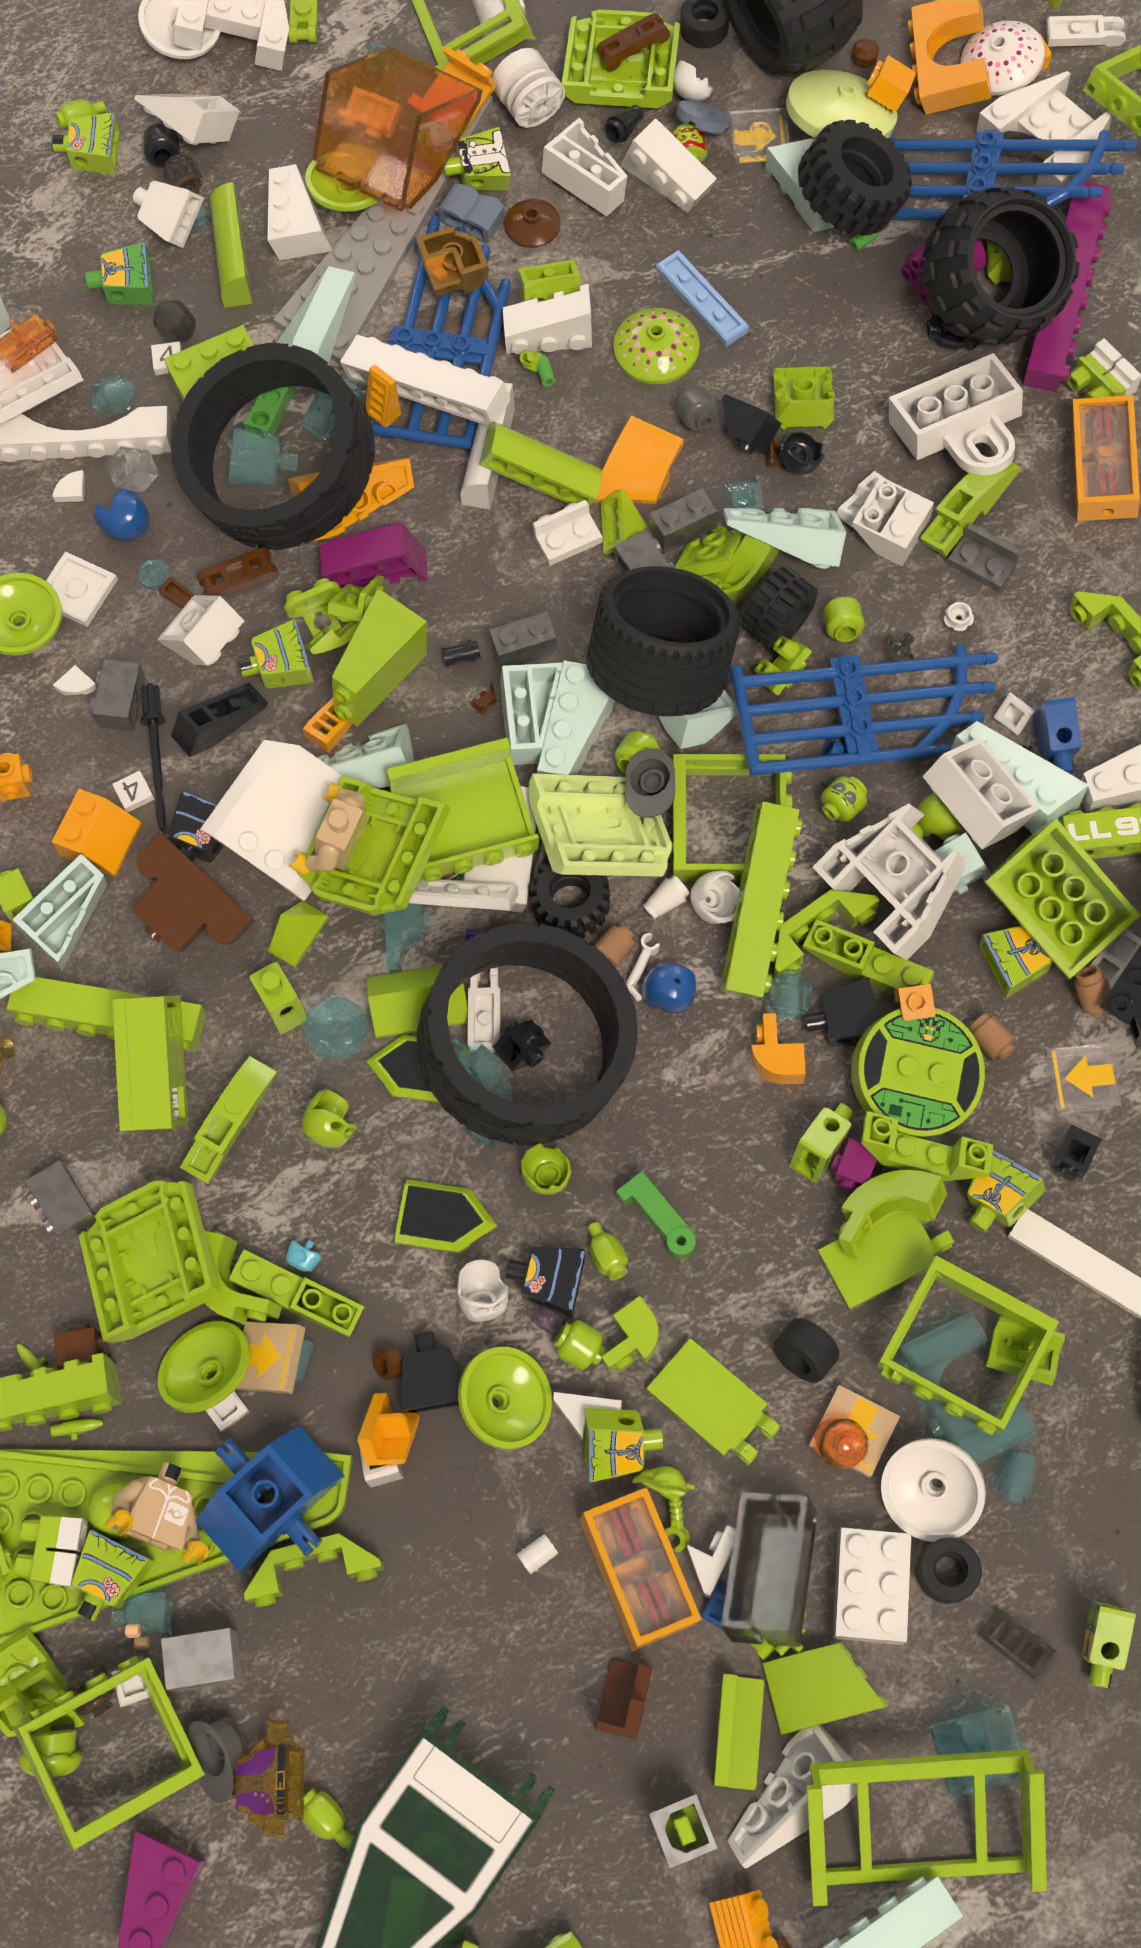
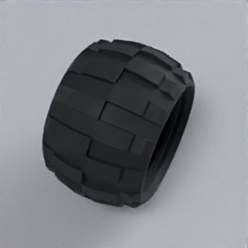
M722 0L731 26L745 49L761 66L781 76L801 74L815 69L838 54L851 40L850 38L855 31H857L863 16V0Z
M990 187L984 191L975 192L952 205L935 224L936 227L927 237L921 255L925 259V264L921 271H919L921 286H925L928 300L925 302L931 313L934 315L938 314L943 320L942 326L952 334L961 337L965 336V339L969 340V342L990 346L996 344L1008 345L1032 337L1045 329L1053 321L1052 317L1057 316L1066 306L1073 294L1070 287L1076 282L1079 274L1080 262L1076 261L1075 253L1078 243L1075 232L1071 233L1065 222L1067 217L1059 207L1049 206L1046 197L1030 190L1015 189V187ZM977 240H987L996 244L1002 249L1009 260L1011 284L1005 297L999 303L989 297L977 278L974 268V249Z

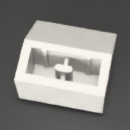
M880 477L853 520L852 526L876 554L903 566L930 522L934 502Z

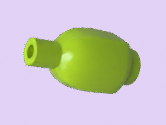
M78 99L62 104L59 111L54 113L58 127L68 130L69 120L72 118L101 114L106 112V107L103 101L92 104L88 100Z
M599 1222L590 1224L587 1227L592 1236L589 1251L598 1272L608 1276L610 1281L624 1277L628 1272L625 1267L628 1257L623 1246L614 1235L605 1233Z
M311 1788L297 1802L301 1807L300 1817L302 1821L320 1838L325 1840L334 1838L343 1849L354 1839L344 1828L346 1819L342 1809L328 1793L323 1791L317 1793L314 1788Z

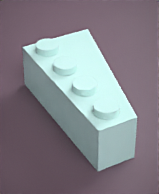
M565 660L563 662L537 769L538 774L578 775L586 760L588 751L592 744L595 743L602 725L613 710L615 700L606 695L595 684L589 674L587 664Z
M921 1876L905 1887L908 1894L899 1900L895 1896L891 1897L877 1907L879 1913L870 1920L867 1917L860 1919L848 1928L850 1933L839 1940L836 1937L821 1948H921L962 1918L963 1915L938 1876L927 1881L924 1876Z

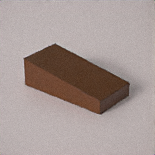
M171 576L159 589L160 595L181 609L195 595Z

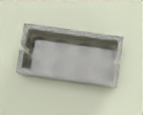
M741 1492L721 1628L731 1642L763 1644V1638H765L769 1645L800 1647L818 1512L809 1496L778 1494L777 1502L785 1515H781V1509L771 1494Z

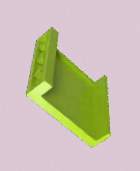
M508 737L386 769L391 793L417 800L420 796L445 803L450 808L419 881H437L443 875L449 873H467L476 866L483 864L487 866L497 865L506 858L513 856L523 858L539 850V836L534 832L511 758V747Z

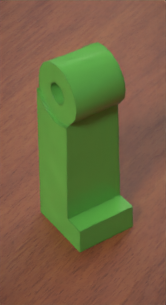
M297 386L277 388L258 396L242 426L246 444L271 451L275 442L274 435L291 401L290 398L295 394Z
M642 1171L616 1191V1199L623 1207L633 1202L665 1240L666 1250L671 1257L683 1260L691 1256L696 1244L695 1235Z

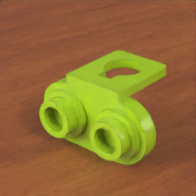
M328 578L320 579L308 591L296 590L289 593L286 597L284 610L289 618L303 616L313 638L322 631L314 626L315 614L320 612L322 616L330 618L331 625L329 628L334 633H337L342 627L336 616L327 614L328 602L341 588L337 582L330 581Z

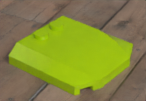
M599 9L592 11L589 18L577 21V16L571 17L562 77L565 96L574 103L627 107L638 105L643 108H660L669 103L673 98L680 23L675 22V26L664 22L670 31V37L666 42L651 44L641 52L621 61V65L616 70L610 71L597 53L598 44L652 13Z
M342 775L337 785L357 792L365 799L363 810L369 816L366 827L345 871L335 867L330 871H309L304 876L298 872L297 874L308 884L314 894L323 901L373 916L405 910L449 814L450 808L442 802L420 796L418 800L373 788L368 782ZM330 802L306 852L308 857L315 855V838L331 805Z
M154 1180L102 1207L94 1216L97 1221L88 1232L82 1231L79 1235L103 1342L112 1344L133 1339L214 1299L220 1290L191 1183L185 1181L176 1183Z

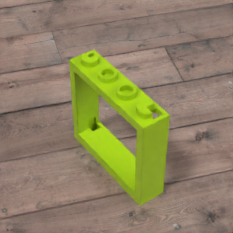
M1140 44L1094 66L1083 91L1141 137V97L1118 79L1134 70H1141Z
M673 754L675 769L673 875L677 876L680 881H697L706 873L727 871L735 877L731 881H741L744 864H686V775H750L746 754ZM759 754L760 762L786 760V754ZM792 772L765 774L775 775V804L792 808V794H786V784H791Z
M935 1256L877 1368L882 1371L881 1375L888 1381L895 1384L903 1382L912 1387V1393L925 1401L934 1399L943 1404V1410L948 1414L960 1419L962 1416H965L974 1421V1427L990 1436L993 1433L1000 1435L1005 1430L1059 1321L948 1261ZM934 1280L943 1283L1039 1335L997 1418L892 1361Z
M136 1655L117 1665L120 1672L107 1678L105 1672L85 1682L87 1690L76 1696L71 1690L52 1700L55 1707L44 1713H41L39 1708L19 1718L22 1725L13 1729L63 1838L71 1850L77 1849L205 1775L149 1657L139 1661ZM139 1675L182 1768L74 1829L30 1733Z

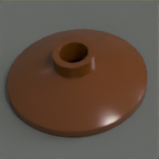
M526 199L516 203L508 210L504 220L505 231L508 237L517 245L527 248H537L550 243L558 235L561 225L560 216L556 208L540 199Z

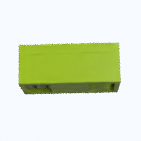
M181 995L112 999L120 1131L172 1129L188 1124Z

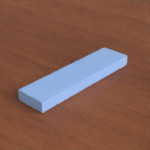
M679 250L656 264V272L726 347L749 332V325Z

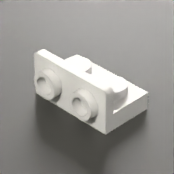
M586 500L579 503H571L563 510L552 515H544L533 523L534 539L549 566L603 543L602 535L589 513V504Z

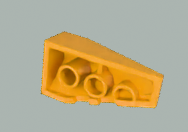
M410 458L373 463L372 473L369 474V482L359 502L347 517H343L341 523L324 536L313 541L338 536L346 531L345 528L358 520L362 521L369 516V513L380 506L389 504L414 488ZM320 472L289 478L291 498L308 487Z

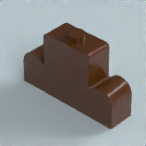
M159 832L138 855L137 867L139 871L147 878L156 882L133 905L132 910L148 925L145 931L158 943L163 939L174 950L183 952L206 928L207 934L211 939L219 944L229 945L237 941L256 921L162 833Z

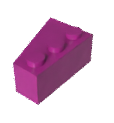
M402 522L390 523L379 529L361 531L357 535L335 538L331 542L320 544L321 575L323 578L337 582L341 589L347 584L359 587L367 586L377 575L384 576V579H390L391 584L400 583V578L418 576L419 581H428L426 549Z
M135 1831L118 1948H167L206 1861L150 1833Z

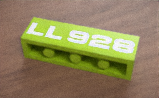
M1141 803L1133 804L1125 809L1115 810L1113 807H1105L1096 812L1072 811L1062 816L1060 823L1091 859L1141 854Z

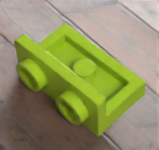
M377 575L365 588L347 584L328 602L327 614L334 615L337 619L345 622H360L375 592L380 589L386 593V587L383 586L384 576Z
M999 1316L991 1336L986 1367L1018 1376L1039 1335L1004 1316ZM1054 1332L1030 1380L1053 1385L1056 1378L1060 1350L1065 1340L1063 1333Z

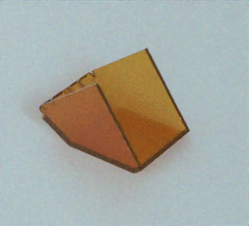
M391 46L328 70L325 73L312 160L317 162L316 171L332 179L336 178L338 182L355 190L359 189L361 193L379 202L383 200V204L399 212H402L405 208L411 210L438 181L481 101L483 90Z

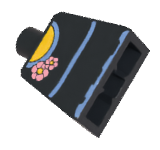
M182 791L167 838L192 862L195 858L211 863L224 846L204 833L201 827L217 805Z
M531 1247L528 1263L509 1259L505 1279L523 1282L521 1290L523 1299L573 1318L586 1259L585 1249Z

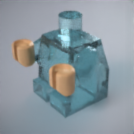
M166 1592L141 1594L125 1600L124 1610H114L112 1612V1624L125 1625V1635L127 1638H135L134 1648L137 1651L148 1650L150 1648L149 1635L152 1633H158L161 1638L171 1637L173 1602Z

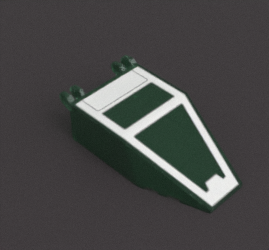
M442 1707L421 1731L358 1822L344 1852L315 1948L455 1947L460 1943L542 1821V1815L555 1789L551 1786L544 1789L535 1807L531 1810L521 1801L536 1783L537 1776L531 1772L515 1797L451 1749L467 1723L463 1720L456 1723L445 1743H442L435 1737L434 1734L443 1725L449 1713L447 1708Z

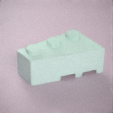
M80 854L13 919L17 929L61 971H63L107 886L104 875Z

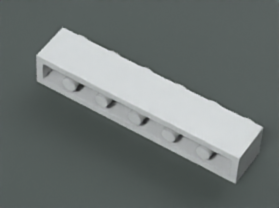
M356 335L340 361L349 380L368 386L369 368L375 365L396 381L398 396L487 426L493 421L498 422L511 400L504 382L497 377H487L478 374L470 368L462 369L453 366L445 360L440 362L429 358L423 353L418 352L416 354L407 351L399 345L391 346L382 343L374 337L367 338Z

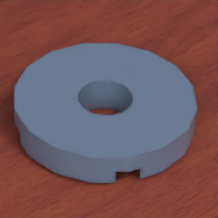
M681 101L676 111L678 119L683 123L688 124L690 120L695 123L697 130L713 134L727 132L732 122L731 117L726 112L698 101Z

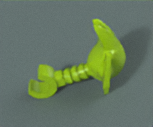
M662 1466L642 1471L633 1478L632 1483L642 1482V1484L658 1491L663 1497L669 1499L668 1505L670 1506L671 1519L670 1527L665 1532L667 1537H670L673 1533L679 1536L680 1544L674 1551L676 1553L681 1552L689 1545L690 1534L684 1527V1519H682L683 1506H681L682 1500L680 1498L686 1495V1488L694 1490L695 1485L686 1482L680 1471L673 1467Z

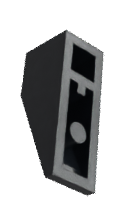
M250 683L244 684L179 711L171 737L191 757L217 745L265 709L268 702Z

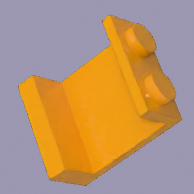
M445 46L443 52L449 62L425 98L422 99L413 94L408 104L418 117L458 141L463 137L497 84L491 76L492 71L480 62L476 65L460 49L453 51Z

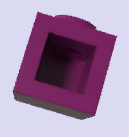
M849 1138L844 1153L837 1151L831 1170L836 1172L834 1182L838 1183L839 1188L853 1193L863 1183L870 1180L877 1159L861 1142Z

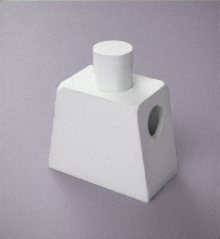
M152 181L148 190L142 187L137 188L133 195V202L141 206L137 214L138 219L164 240L183 248L204 197L187 189L158 181Z

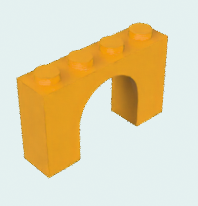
M936 0L911 7L912 19L908 20L911 37H914V42L910 43L912 58L913 60L916 59L917 63L912 65V70L916 72L914 80L919 85V87L914 88L916 103L917 105L922 104L925 115L991 99L990 77L984 58L951 66L940 65L933 61L938 49L946 42L957 37L985 30L980 0Z

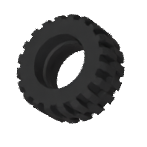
M851 119L832 122L821 130L801 157L798 165L799 187L803 188L802 195L804 199L810 202V208L814 213L817 212L822 216L821 220L826 224L828 222L831 223L836 230H845L850 235H858L860 233L861 236L883 230L902 208L911 193L912 176L909 174L910 167L908 162L904 161V154L900 149L897 150L894 146V141L883 136V132L879 129H872L865 122L856 123V120Z

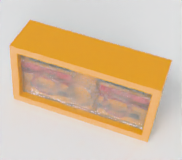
M1134 395L1073 399L1072 430L1077 521L1138 518L1140 494Z
M647 1487L586 1511L581 1515L579 1522L631 1651L692 1627L702 1620Z

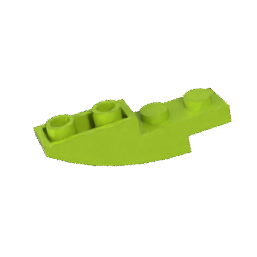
M1011 462L1006 469L996 474L975 475L968 473L937 506L938 516L920 537L922 543L946 557L963 536L966 526L969 523L972 524L980 513L984 516L988 513L1020 472L1021 467Z
M818 919L815 920L803 944L805 950L828 965L856 980L869 977L871 987L891 996L895 989L931 984L934 977L933 970L875 947V942Z
M249 1056L194 1137L195 1142L180 1168L203 1182L210 1184L241 1130L248 1125L278 1072Z
M243 1250L228 1281L258 1295L257 1297L271 1300L281 1305L282 1309L347 1337H350L364 1309V1306L305 1277L303 1279L246 1250Z

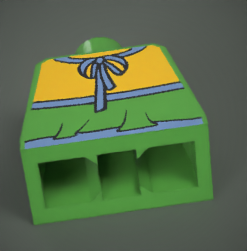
M145 242L103 252L100 255L101 270L85 272L88 289L103 288L107 302L110 304L154 305L151 260Z

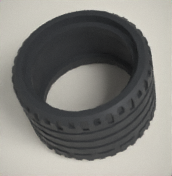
M648 566L623 572L610 579L600 593L587 651V669L595 684L606 695L617 703L637 712L673 717L702 711L715 703L721 697L725 688L740 632V614L737 611L736 605L723 590L711 581L689 571L663 566Z

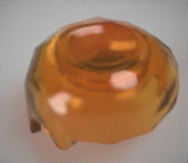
M832 1416L822 1421L814 1432V1449L827 1465L834 1469L849 1470L860 1465L868 1454L869 1439L865 1430L855 1420L845 1416Z

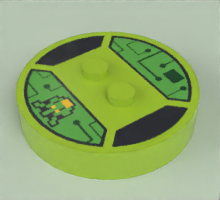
M935 1008L936 1014L933 1017L904 1021L901 1009H898L879 1018L863 1033L852 1058V1084L857 1100L865 1113L869 1111L899 1119L897 1132L917 1138L942 1134L959 1126L977 1106L984 1087V1060L975 1037L960 1020L950 1013Z

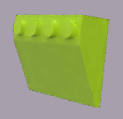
M1058 819L1048 821L1042 825L984 882L1068 979H1071L1141 916Z

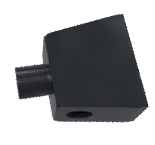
M869 977L822 994L818 1004L820 1012L803 1015L807 1034L825 1031L827 1043L831 1047L857 1046L866 1029L879 1019Z
M422 1332L414 1335L417 1352L405 1354L402 1357L401 1408L403 1413H421L459 1406L458 1387L460 1376L450 1348L437 1349L434 1332Z

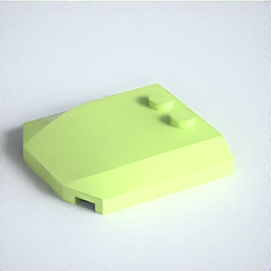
M532 774L529 781V803L553 872L563 875H664L668 866V857L672 850V842L662 816L658 815L652 818L640 817L631 811L626 799V777Z

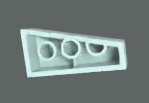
M978 721L956 735L951 750L980 737L1036 804L1039 810L1023 825L1032 834L1046 822L1058 819L1060 822L1062 816L1079 808L1089 786L1085 782Z

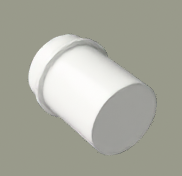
M543 1534L526 1548H521L522 1551L516 1555L528 1572L532 1574L535 1571L538 1572L541 1566L559 1553L548 1537Z

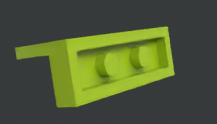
M732 1674L722 1675L713 1786L746 1790L756 1789L764 1681L762 1679L744 1678Z

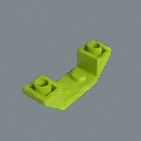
M1076 592L1071 600L1069 610L1072 618L1077 623L1090 630L1107 618L1112 629L1120 632L1125 637L1132 651L1140 654L1139 657L1133 660L1128 672L1131 683L1140 690L1141 617L1120 596Z
M829 890L783 923L778 938L774 980L777 983L785 977L789 980L802 970L804 953L795 944L794 940L797 943L804 940L816 919L827 923L836 915L835 911H837L851 929L858 924L864 926L877 915L879 899L876 895Z
M869 1111L865 1113L861 1144L882 1165L900 1170L929 1172L942 1176L943 1181L981 1178L990 1175L993 1144L962 1136L951 1147L898 1133L899 1119Z
M338 1533L320 1538L322 1543L317 1548L310 1541H307L306 1543L313 1549V1552L308 1556H304L296 1544L271 1550L244 1592V1598L250 1604L255 1603L256 1608L275 1604V1597L284 1595L279 1568L284 1567V1571L305 1567L304 1561L317 1558L318 1563L328 1562L337 1559V1553L343 1552L347 1575L351 1578L357 1577V1582L377 1578V1571L385 1570L384 1563Z

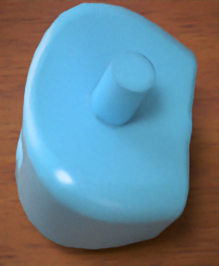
M293 1240L290 1242L286 1260L291 1266L301 1271L311 1272L321 1261L322 1256L318 1252L310 1251L314 1244L312 1241L308 1240L305 1247H302L297 1241Z

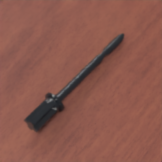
M147 683V686H141L143 707L141 724L149 727L153 783L157 795L155 802L158 828L162 832L165 828L166 815L162 796L163 779L158 726L165 723V717L162 716L159 685Z

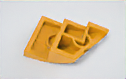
M631 415L602 470L598 498L594 503H600L601 500L622 489L626 491L632 502L656 504L670 481V467L684 446V439Z

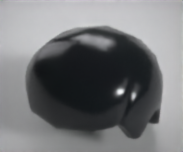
M803 431L790 432L782 439L779 446L780 461L787 470L796 474L811 473L820 465L825 455L822 454L823 444L816 442L811 435Z

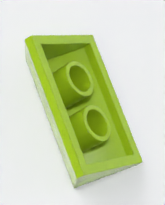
M443 965L367 977L368 1001L376 1039L417 1032L421 1009ZM464 983L456 988L450 996L447 1015L448 1027L468 1023V1004Z

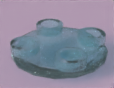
M331 996L328 1000H324L315 1006L304 1024L306 1039L313 1051L324 1058L334 1060L348 1058L358 1052L367 1039L369 1028L366 1015L361 1008L340 996Z

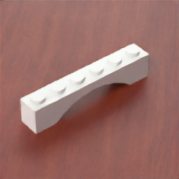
M167 406L138 407L127 416L111 424L78 431L47 427L32 421L20 413L0 424V461L15 462L27 459L42 461L47 458L73 459L85 456L100 458L104 455L131 456L142 453L157 455L162 452H172V419Z

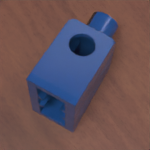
M1075 697L1043 701L1033 716L1041 757L1048 762L1054 761L1055 766L1071 774L1075 772L1072 758L1081 749Z

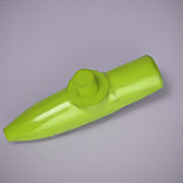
M19 1343L16 1346L21 1359L30 1371L45 1367L44 1364L48 1360L44 1356L38 1359L22 1344Z
M81 1419L50 1426V1432L52 1437L69 1435L71 1440L75 1441L78 1440L79 1434L102 1426L103 1420Z

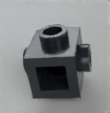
M533 1020L522 1023L516 1021L504 1029L503 1035L492 1048L511 1071H515L526 1066L533 1068L545 1058L543 1053L552 1043L544 1035L542 1028L535 1024Z

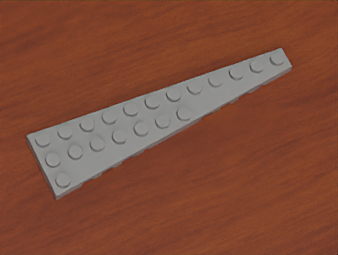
M490 95L462 138L478 132L493 105V96ZM436 127L430 131L390 179V186L384 197L362 212L332 248L333 251L326 255L274 317L275 327L285 331L328 266L355 272L357 275L331 355V359L341 365V359L356 335H359L364 325L370 321L374 307L377 302L380 303L386 286L389 281L394 279L399 265L403 263L414 244L415 237H418L434 209L438 195L446 188L449 176H444L442 159L456 157L457 140Z

